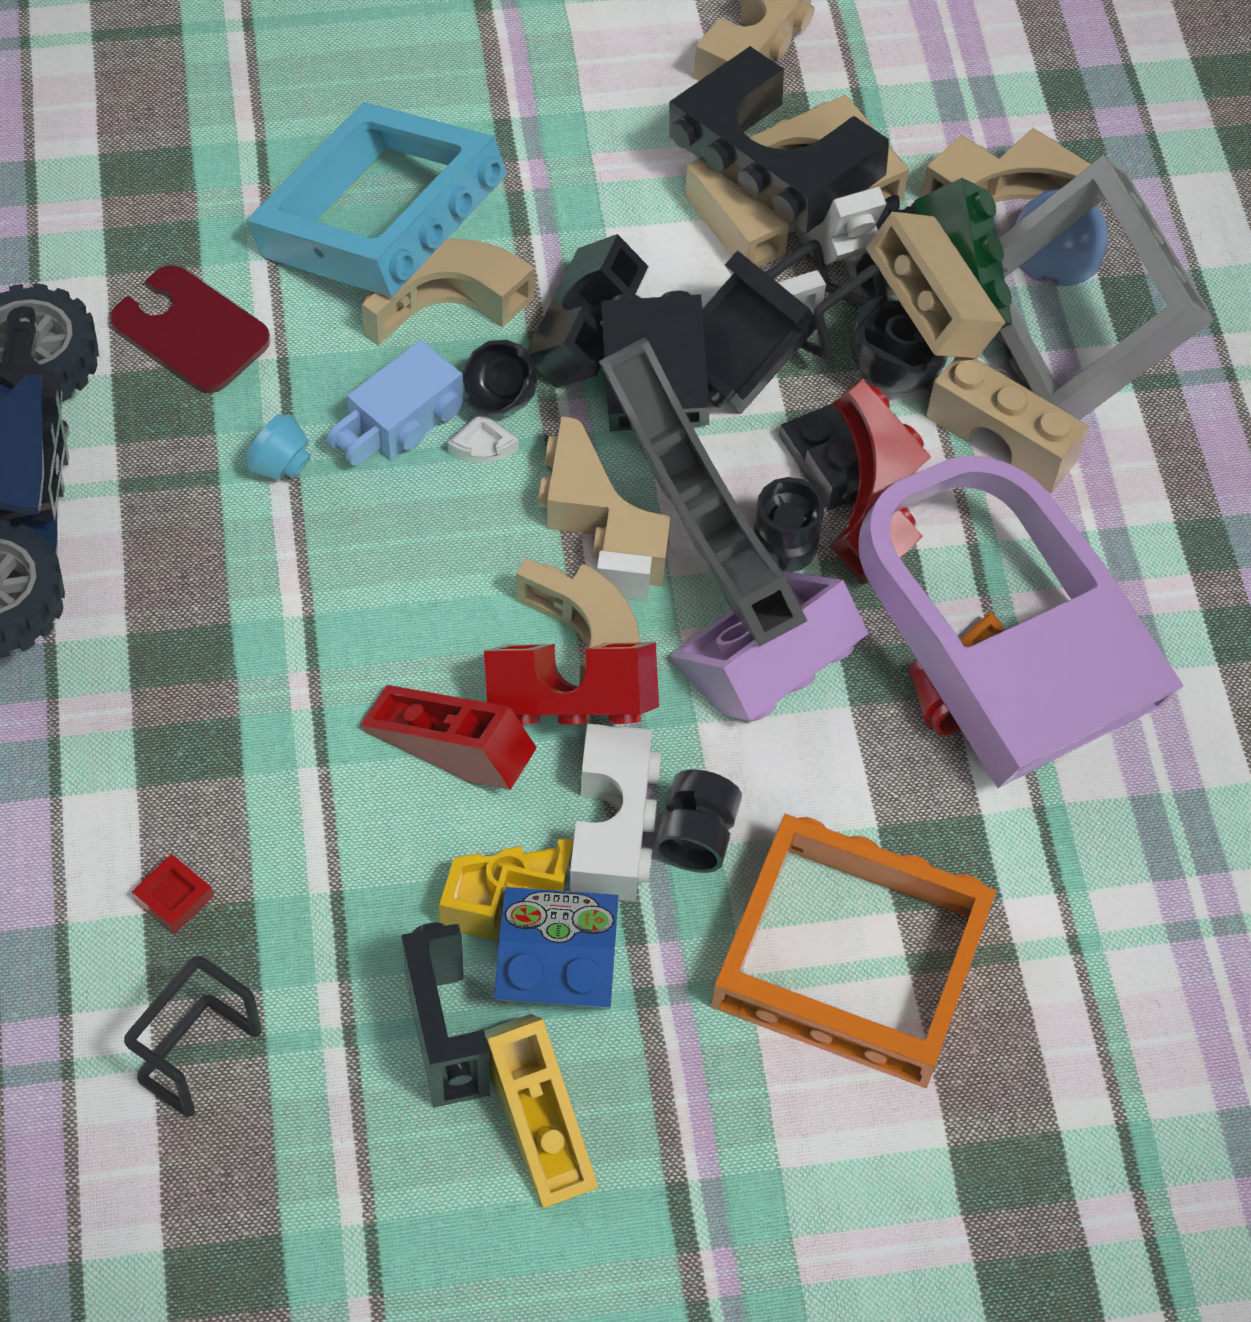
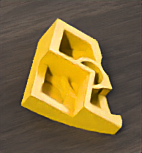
M567 838L558 839L556 848L527 853L523 852L522 846L503 849L500 853L493 856L473 854L454 858L439 903V923H443L445 926L459 924L461 933L499 941L505 887L564 891L572 861L574 840Z

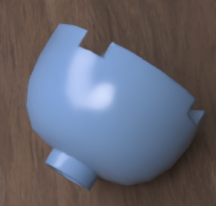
M1060 189L1043 192L1027 203L1015 225ZM1097 205L1019 266V268L1028 276L1040 282L1042 276L1049 279H1058L1057 286L1083 283L1098 272L1108 248V223L1099 206Z

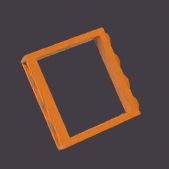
M784 813L715 983L711 1008L927 1089L997 890L985 886L982 881L971 875H954L932 867L928 861L919 856H902L879 848L874 841L866 837H849L827 829L824 824L813 818H796ZM789 852L969 917L925 1041L741 972Z

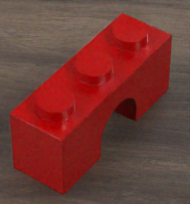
M656 642L603 643L585 649L586 673L579 686L569 683L559 673L555 659V644H507L484 650L487 702L510 706L522 725L540 722V715H557L558 724L590 722V715H608V723L641 722V714L659 707Z

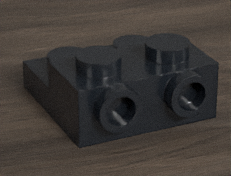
M829 404L781 424L780 439L809 483L813 484L821 493L827 510L829 511L843 504H855L859 488L857 450L848 425L834 404Z

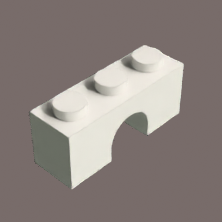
M587 724L581 775V797L607 801L617 809L618 813L613 818L604 822L576 821L570 870V891L619 895L618 900L636 902L638 881L649 882L652 849L641 848L643 832L654 833L657 800L646 799L647 783L658 784L661 761V751H651L652 730Z

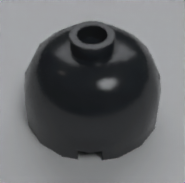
M885 295L874 297L862 306L852 332V353L856 366L863 377L875 386L887 391L907 393L920 390L940 375L949 356L933 354L899 299L898 301L888 300L883 302Z

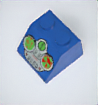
M505 887L494 999L500 1002L611 1009L619 895Z

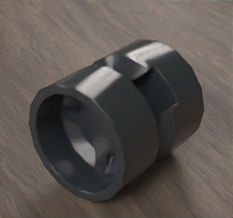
M785 477L775 479L764 486L758 496L754 532L783 573L785 571H800L811 564L818 549L825 503L819 490L813 484L801 478Z
M689 769L676 774L666 802L668 812L661 818L653 849L657 855L667 863L691 872L709 873L720 869L730 841L731 834L728 830L734 827L742 800V793L739 787L729 779L705 770Z

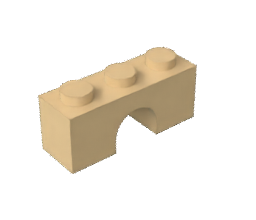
M742 0L740 23L746 26L734 25L719 18L696 45L693 78L700 81L749 46L772 61L775 58H783L794 35L799 30L805 31L813 18L815 8L811 5V0Z
M955 357L934 381L926 415L928 419L966 442L970 440L980 427L996 432L1010 447L1012 453L1010 464L1029 474L1050 493L1055 490L1077 463L1089 428L1087 424L980 360L967 357Z

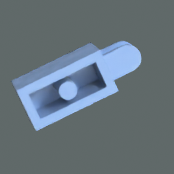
M420 339L347 395L348 415L330 430L327 436V444L333 449L341 448L346 453V460L353 466L361 464L378 450L391 461L404 450H411L416 447L425 434L438 423L448 421L458 413L464 404L463 374Z

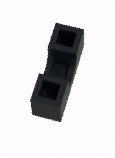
M619 234L577 249L527 349L533 358L536 369L555 388L597 376L601 368L598 361L605 358L603 327L600 325L602 321L601 301L612 300L613 297L621 294H636L649 267Z

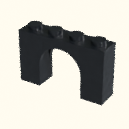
M749 46L669 101V137L679 147L689 150L706 162L712 170L723 174L740 186L746 194L757 198L774 210L783 220L791 222L807 234L824 221L834 199L865 191L886 176L890 139L857 117L852 116L822 139L806 147L776 149L753 141L744 132L783 105L784 68Z

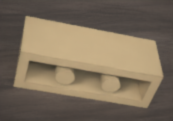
M891 212L867 245L866 250L879 267L882 275L934 355L978 358L1006 322L934 216Z

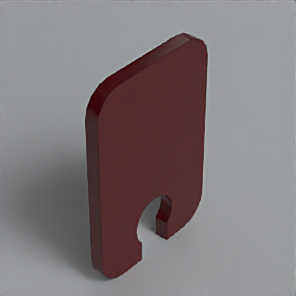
M175 265L161 267L145 280V285L155 294L165 295L173 301L171 308L167 312L160 315L144 313L139 308L138 302L127 295L112 309L110 314L112 328L118 335L202 393L211 394L224 389L260 357L270 345V333L264 323L186 269Z

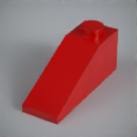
M392 685L385 687L360 724L365 733L468 782L507 790L512 789L537 749L510 706Z

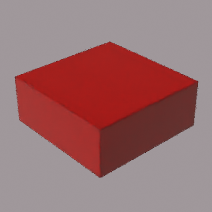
M173 854L167 857L132 891L134 902L173 935L214 897L212 887Z

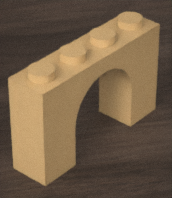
M845 94L830 102L820 103L812 110L794 118L782 120L773 127L749 138L771 148L797 149L819 141L852 116L857 117L873 129L875 128ZM890 146L886 176L867 190L880 187L884 199L892 195H898L901 202L904 198L909 168ZM700 158L687 165L685 197L731 256L738 250L760 267L785 255L789 232L788 221L783 220L774 210L757 198L746 194L740 186L723 174L712 170Z

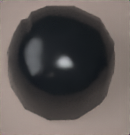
M507 339L489 340L472 351L465 369L462 371L467 395L465 401L470 407L483 415L510 416L526 407L535 395L537 370L533 358L527 349Z

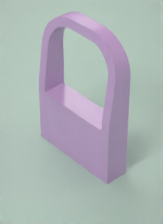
M963 456L952 458L895 482L881 494L867 513L859 534V555L864 573L997 788L1160 708L1184 686L1102 560L1045 488L1021 469L1009 463L988 457ZM957 487L979 489L1004 502L1018 517L1071 599L971 647L963 646L954 630L897 555L890 536V522L895 512L937 493Z

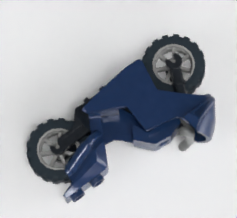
M23 284L9 286L10 291L0 293V347L4 348V351L0 352V658L11 656L10 651L20 648L23 652L35 645L34 640L40 635L45 638L54 628V618L60 619L64 608L62 598H65V589L57 556L58 497H64L65 488L62 468L63 465L68 466L69 464L66 441L70 433L67 422L62 419V402L71 398V392L75 389L81 391L89 383L88 375H94L98 366L97 357H99L95 325L91 313L86 312V305L79 298L71 299L69 292L60 288H57L55 291L49 290L48 286L44 284H33V288H23ZM49 331L56 334L53 336H46L49 333ZM59 349L54 354L48 352L49 350ZM10 573L24 575L22 577L6 579ZM25 591L17 600L8 595V593Z

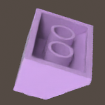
M785 571L784 574L804 612L807 622L759 647L731 610L670 654L669 657L673 665L722 715L749 722L760 720L772 713L776 707L775 703L787 694L801 690L811 684L815 679L814 674L826 665L842 660L851 654L854 649L853 645L869 634L843 580Z

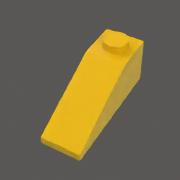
M528 1014L484 1030L489 1050L490 1076L541 1207L544 1209L599 1188L544 1020L533 1014Z

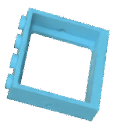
M363 102L246 222L263 258L392 298L504 179L507 171L495 136ZM386 149L448 165L386 231L376 238H369L316 222Z

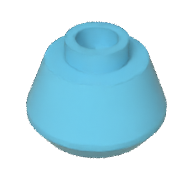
M278 414L262 429L245 454V461L249 471L278 481L285 475L294 479L309 461L311 454L305 451L309 440L294 416Z

